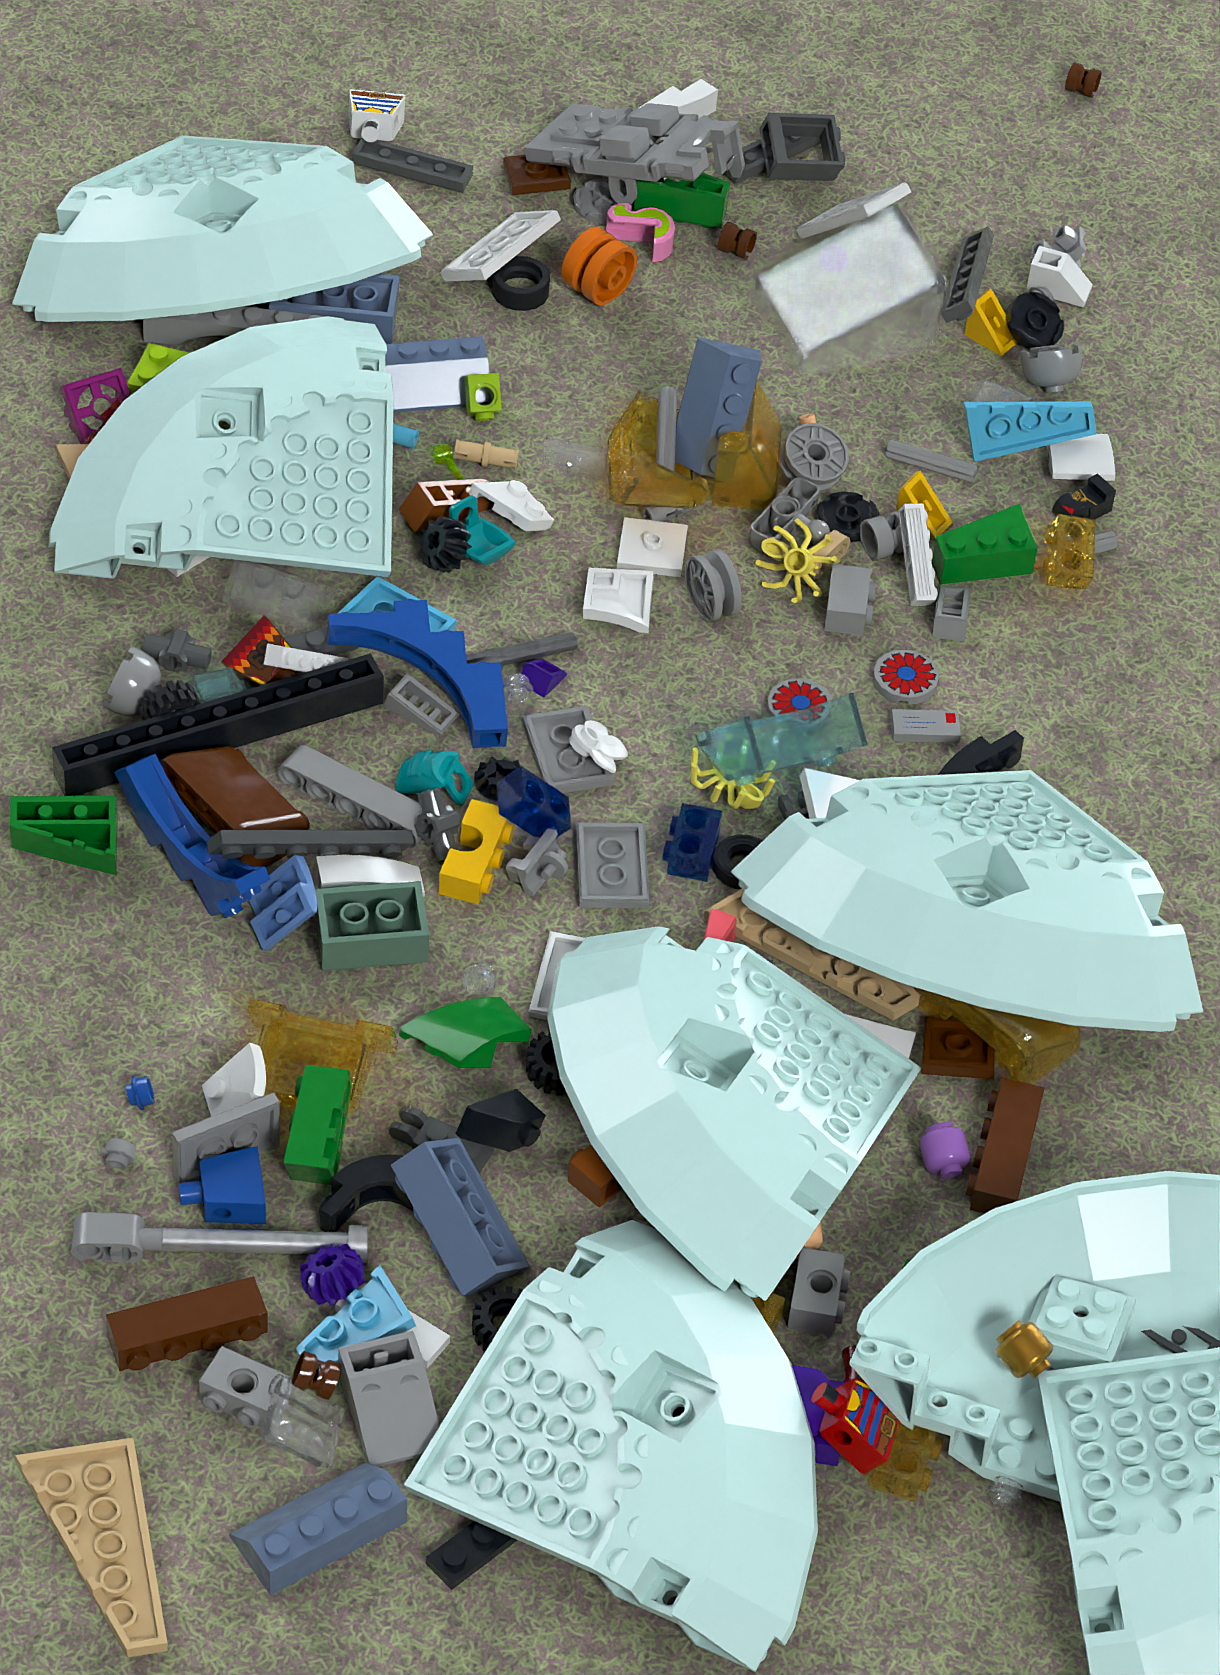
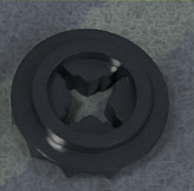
M506 755L502 760H496L491 756L488 763L480 762L479 768L474 774L476 789L484 797L494 801H510L520 797L526 791L529 782L527 768H522L519 760L508 761ZM497 771L499 772V774L501 773L503 777H507V784H505L504 780L502 781L500 777H496Z

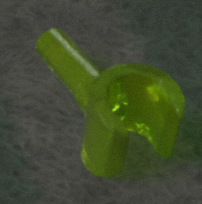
M449 444L433 446L434 453L432 456L435 465L446 463L447 468H449L456 480H464L463 475L453 460L451 446Z

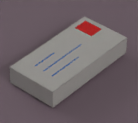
M892 709L893 741L960 743L961 731L958 711Z

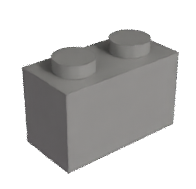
M832 564L824 631L863 636L865 624L871 625L874 606L867 605L868 601L874 602L876 582H870L871 568Z

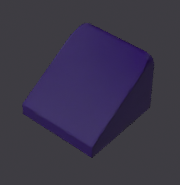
M541 658L524 664L518 683L544 698L567 676V673Z

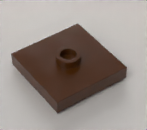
M526 155L503 158L504 169L512 195L571 189V180L566 166L531 163L526 160Z
M925 1017L921 1074L993 1079L997 1022Z

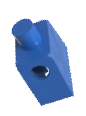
M250 1147L202 1159L199 1162L200 1181L179 1183L180 1205L203 1203L205 1222L266 1224V1202L258 1147Z

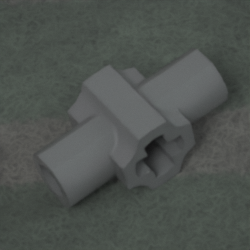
M180 629L168 633L166 638L147 633L142 645V651L151 657L158 658V664L163 666L165 670L178 673L186 670L187 666L207 670L212 657V648L195 645V639L187 631Z
M434 788L417 794L423 814L418 815L415 829L418 837L424 839L426 844L432 843L436 859L439 861L446 859L450 848L458 850L453 835L458 833L461 819L459 813L453 810L450 805H444L440 788Z

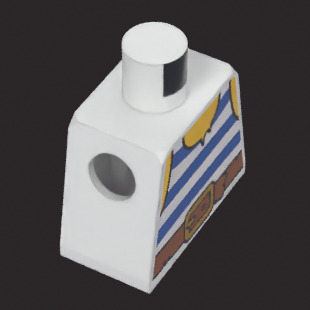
M350 89L349 125L351 137L360 139L362 137L367 142H375L376 140L392 141L404 123L406 95Z

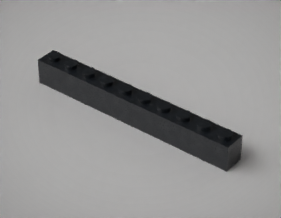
M370 653L52 747L54 776L64 796H76L119 783L114 772L153 754L160 761L174 753L225 746L237 748L383 704L384 676Z

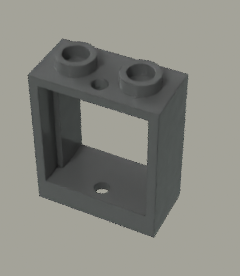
M768 112L759 128L768 179L833 181L837 178L840 171L845 167V154L841 152V131L836 125L835 115ZM784 136L820 137L824 161L788 159Z

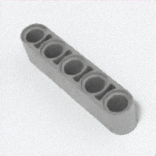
M298 746L277 770L278 777L282 783H290L295 786L293 789L313 799L317 797L323 800L322 804L342 814L346 812L352 815L351 819L371 829L375 827L379 830H412L414 844L408 847L409 849H414L423 840L421 837H418L415 829L418 815L423 814L420 803L308 746Z

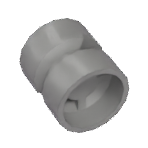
M898 511L887 514L885 518L878 516L861 522V543L871 560L875 561L889 557L893 552L897 554L904 553Z

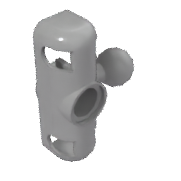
M801 477L794 478L752 523L750 541L753 547L759 552L764 553L761 547L763 540L775 538L783 542L785 537L776 532L774 526H780L793 535L797 527L802 529L795 522L797 518L808 526L812 535L810 543L816 545L822 541L825 535L830 533L829 526L824 521H811L805 517L810 509L817 504L820 491L819 486ZM790 489L793 497L787 496Z

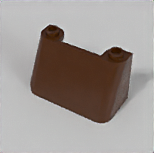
M225 746L174 753L159 761L184 805H187L215 834L220 830H308L310 828L307 816L302 811H297L247 762L246 757L239 749L235 750L233 747ZM243 854V856L236 859L253 867L265 866L266 868L287 855L276 854L271 858L257 859L254 854Z

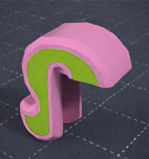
M628 203L615 204L608 209L606 231L615 236L616 240L653 242L652 262L662 261L670 256L674 244L675 225L673 218L668 213L657 208H643L632 211V206Z

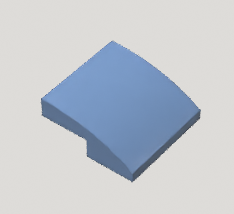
M294 855L269 875L270 880L260 885L262 891L251 896L252 899L249 900L256 915L250 922L264 951L271 949L317 913L315 887L304 856Z

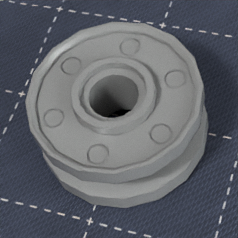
M816 423L797 426L788 435L778 455V469L788 484L794 478L801 477L818 485L820 488L819 493L830 490L838 483L849 462L848 448L843 438L833 429Z
M721 549L708 551L705 557L702 555L689 557L685 564L686 586L691 602L705 622H713L719 620L722 614L725 617L738 614L742 603L741 587L736 570L727 554Z

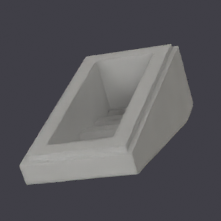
M946 585L938 586L932 637L964 642L971 589ZM944 598H951V599L963 600V602L949 601V600H943V599H944Z
M408 673L389 692L383 704L387 709L439 736L460 715L457 710ZM408 695L411 698L409 700H406L404 696ZM417 701L422 703L419 708L414 706ZM428 707H431L434 710L427 716L424 712ZM440 713L446 715L440 724L434 721Z

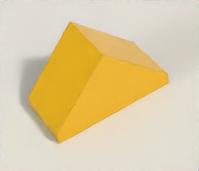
M986 290L977 298L973 313L967 317L964 335L999 356H1003L1018 342L1012 337L1007 327L1006 314L993 290Z
M920 470L915 472L899 489L896 511L904 504L924 503V510L927 511L928 515L926 526L930 531V539L935 541L936 536L943 534L953 521Z

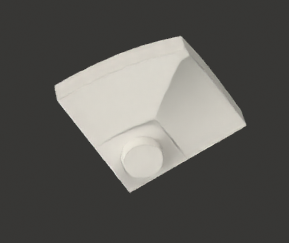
M589 568L583 605V619L614 623L637 632L649 633L654 571Z
M248 1043L202 1084L211 1117L264 1096L266 1070L261 1047Z

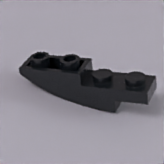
M1014 730L990 744L980 736L957 752L945 764L938 775L997 772L1004 767L1012 768L1021 759L1024 737Z

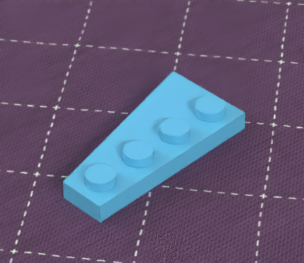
M1091 401L964 402L974 462L1097 434L1094 409Z

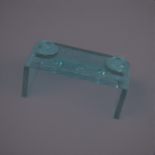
M854 693L843 695L811 708L751 721L749 716L742 717L695 735L699 750L727 782L735 781L736 787L756 782L755 776L778 770L817 762L818 768L837 763L836 756L868 745Z

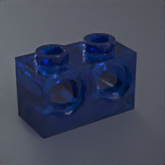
M523 766L497 782L499 814L530 835L541 838L547 829H553L557 831V837L571 829L569 797Z
M682 803L679 816L673 815L670 824L669 836H673V840H666L662 861L668 862L667 874L708 882L713 852L716 849L721 829L722 810Z

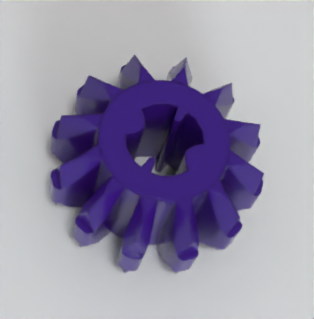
M332 1243L328 1248H319V1252L307 1256V1262L300 1266L301 1285L310 1299H314L318 1305L328 1302L332 1306L338 1300L346 1301L347 1296L355 1289H358V1286L365 1283L364 1264L360 1255H357L354 1249H350L348 1244H342L337 1247L335 1243Z

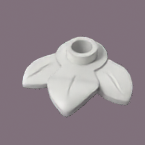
M586 721L583 725H576L572 730L569 741L574 750L585 757L591 755L596 764L611 773L616 772L614 760H624L628 756L623 743L618 738L608 735L607 728L597 721Z

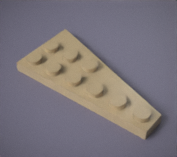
M743 888L709 907L704 912V920L708 921L709 913L712 909L735 916L737 920L736 937L892 1021L920 1005L921 995L910 985L894 981L819 950L752 911L742 902L743 892L745 891Z
M134 1438L15 1455L19 1470L127 1658L168 1651Z

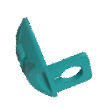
M470 495L450 507L449 516L458 520V515L465 507L470 508L464 525H466V530L472 534L468 541L472 548L467 550L466 556L473 562L482 565L492 564L505 556L516 545V542L508 533L478 516V501L475 496Z
M431 750L419 751L413 757H408L404 760L397 776L395 791L400 794H415L434 788L445 787L456 805H464L473 787V781L459 761V753L454 751L432 752ZM452 773L458 774L462 780V790L460 793L456 790L455 779Z

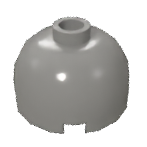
M1065 344L1030 348V355L1026 350L1020 351L1024 375L1032 384L1045 387V392L1063 391V385L1073 382L1078 377L1082 368L1081 344H1073V350L1072 348L1065 349Z
M131 646L128 652L134 654L132 659H123L107 692L113 698L111 702L107 700L103 702V707L124 716L140 714L138 708L142 706L140 703L142 698L148 699L146 693L150 690L156 692L155 686L159 685L161 679L160 667L154 658L144 651Z

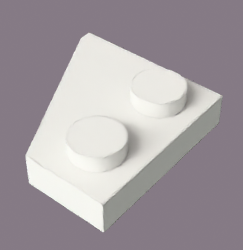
M520 481L473 483L468 492L469 495H473L476 498L485 496L494 502L493 511L508 518L513 524L524 531L546 530L551 528L554 521L545 510L543 504L538 502Z

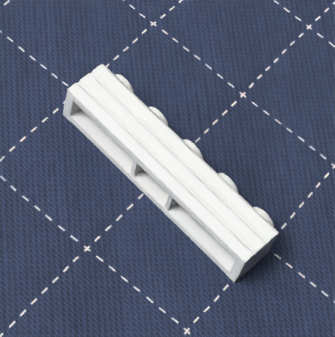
M924 503L904 504L898 512L910 605H931L936 601L938 591L934 587L935 570L931 564L933 553L932 549H929L930 531L926 526L927 511L924 510Z
M267 643L264 665L309 672L346 661L348 658Z

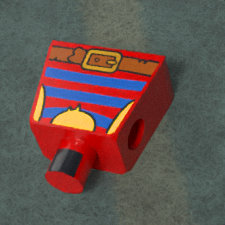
M853 1378L836 1389L826 1382L821 1383L811 1398L813 1403L825 1411L819 1429L821 1436L862 1474L888 1461L899 1419L896 1418L866 1382L858 1378Z

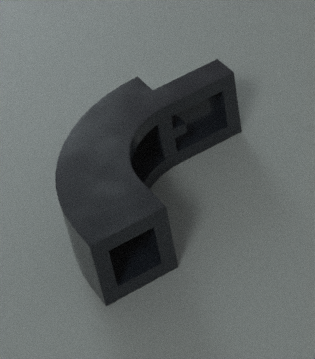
M372 1156L353 1162L338 1171L332 1177L331 1195H328L319 1207L320 1230L323 1232H337L358 1209L373 1202H394L413 1211L414 1207L407 1194L398 1187L395 1180L396 1174L391 1167V1164L403 1156Z

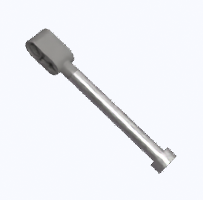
M96 1212L79 1214L75 1217L73 1223L71 1255L78 1261H82L83 1258H95L94 1261L136 1263L142 1259L143 1250L316 1254L319 1252V1248L326 1249L332 1243H335L337 1247L342 1244H348L350 1249H354L357 1255H360L362 1262L367 1263L368 1225H349V1233L145 1228V1220L136 1214Z

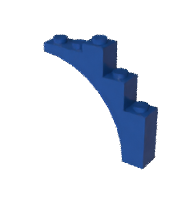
M406 599L394 601L393 612H341L338 614H328V645H349L378 650L408 662L431 677L456 704L468 728L472 748L506 747L508 723L501 662L467 664L464 631L443 630L440 632H430L427 600Z
M155 754L142 758L114 772L148 844L151 847L163 845L180 881L193 880L211 916L222 914L224 918H228L243 910L242 903L252 899L251 896L262 891L260 885L270 880L265 866L253 867L240 862L236 858L224 859L222 854L208 853L207 840L211 837L184 805Z

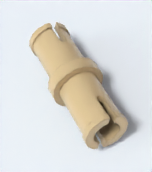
M456 439L453 459L478 462L483 467H487L490 464L516 470L519 449L514 450L491 446V442L478 444Z

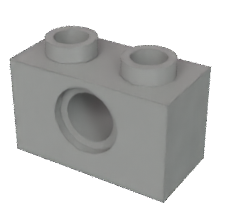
M804 1247L801 1249L787 1328L832 1336L834 1323L842 1324L846 1301L838 1300L839 1292L847 1293L850 1271L843 1270L844 1254Z
M222 1346L199 1380L200 1401L213 1412L221 1413L224 1411L237 1417L243 1425L249 1428H256L258 1426L268 1431L290 1397V1376ZM239 1391H247L248 1393H243V1394H242V1393H238V1392H239Z

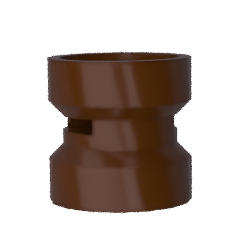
M1074 62L1067 75L1065 90L1071 92L1081 91L1084 96L1093 98V92L1098 90L1102 71L1095 68L1088 70L1082 64Z
M726 222L719 236L718 250L726 253L730 251L735 252L738 257L747 260L749 256H746V252L752 253L757 239V232L748 228L742 230L739 229L738 225Z
M303 1351L296 1363L291 1379V1387L300 1391L312 1390L317 1397L329 1400L337 1385L341 1364L330 1359L325 1362L318 1360L315 1354Z

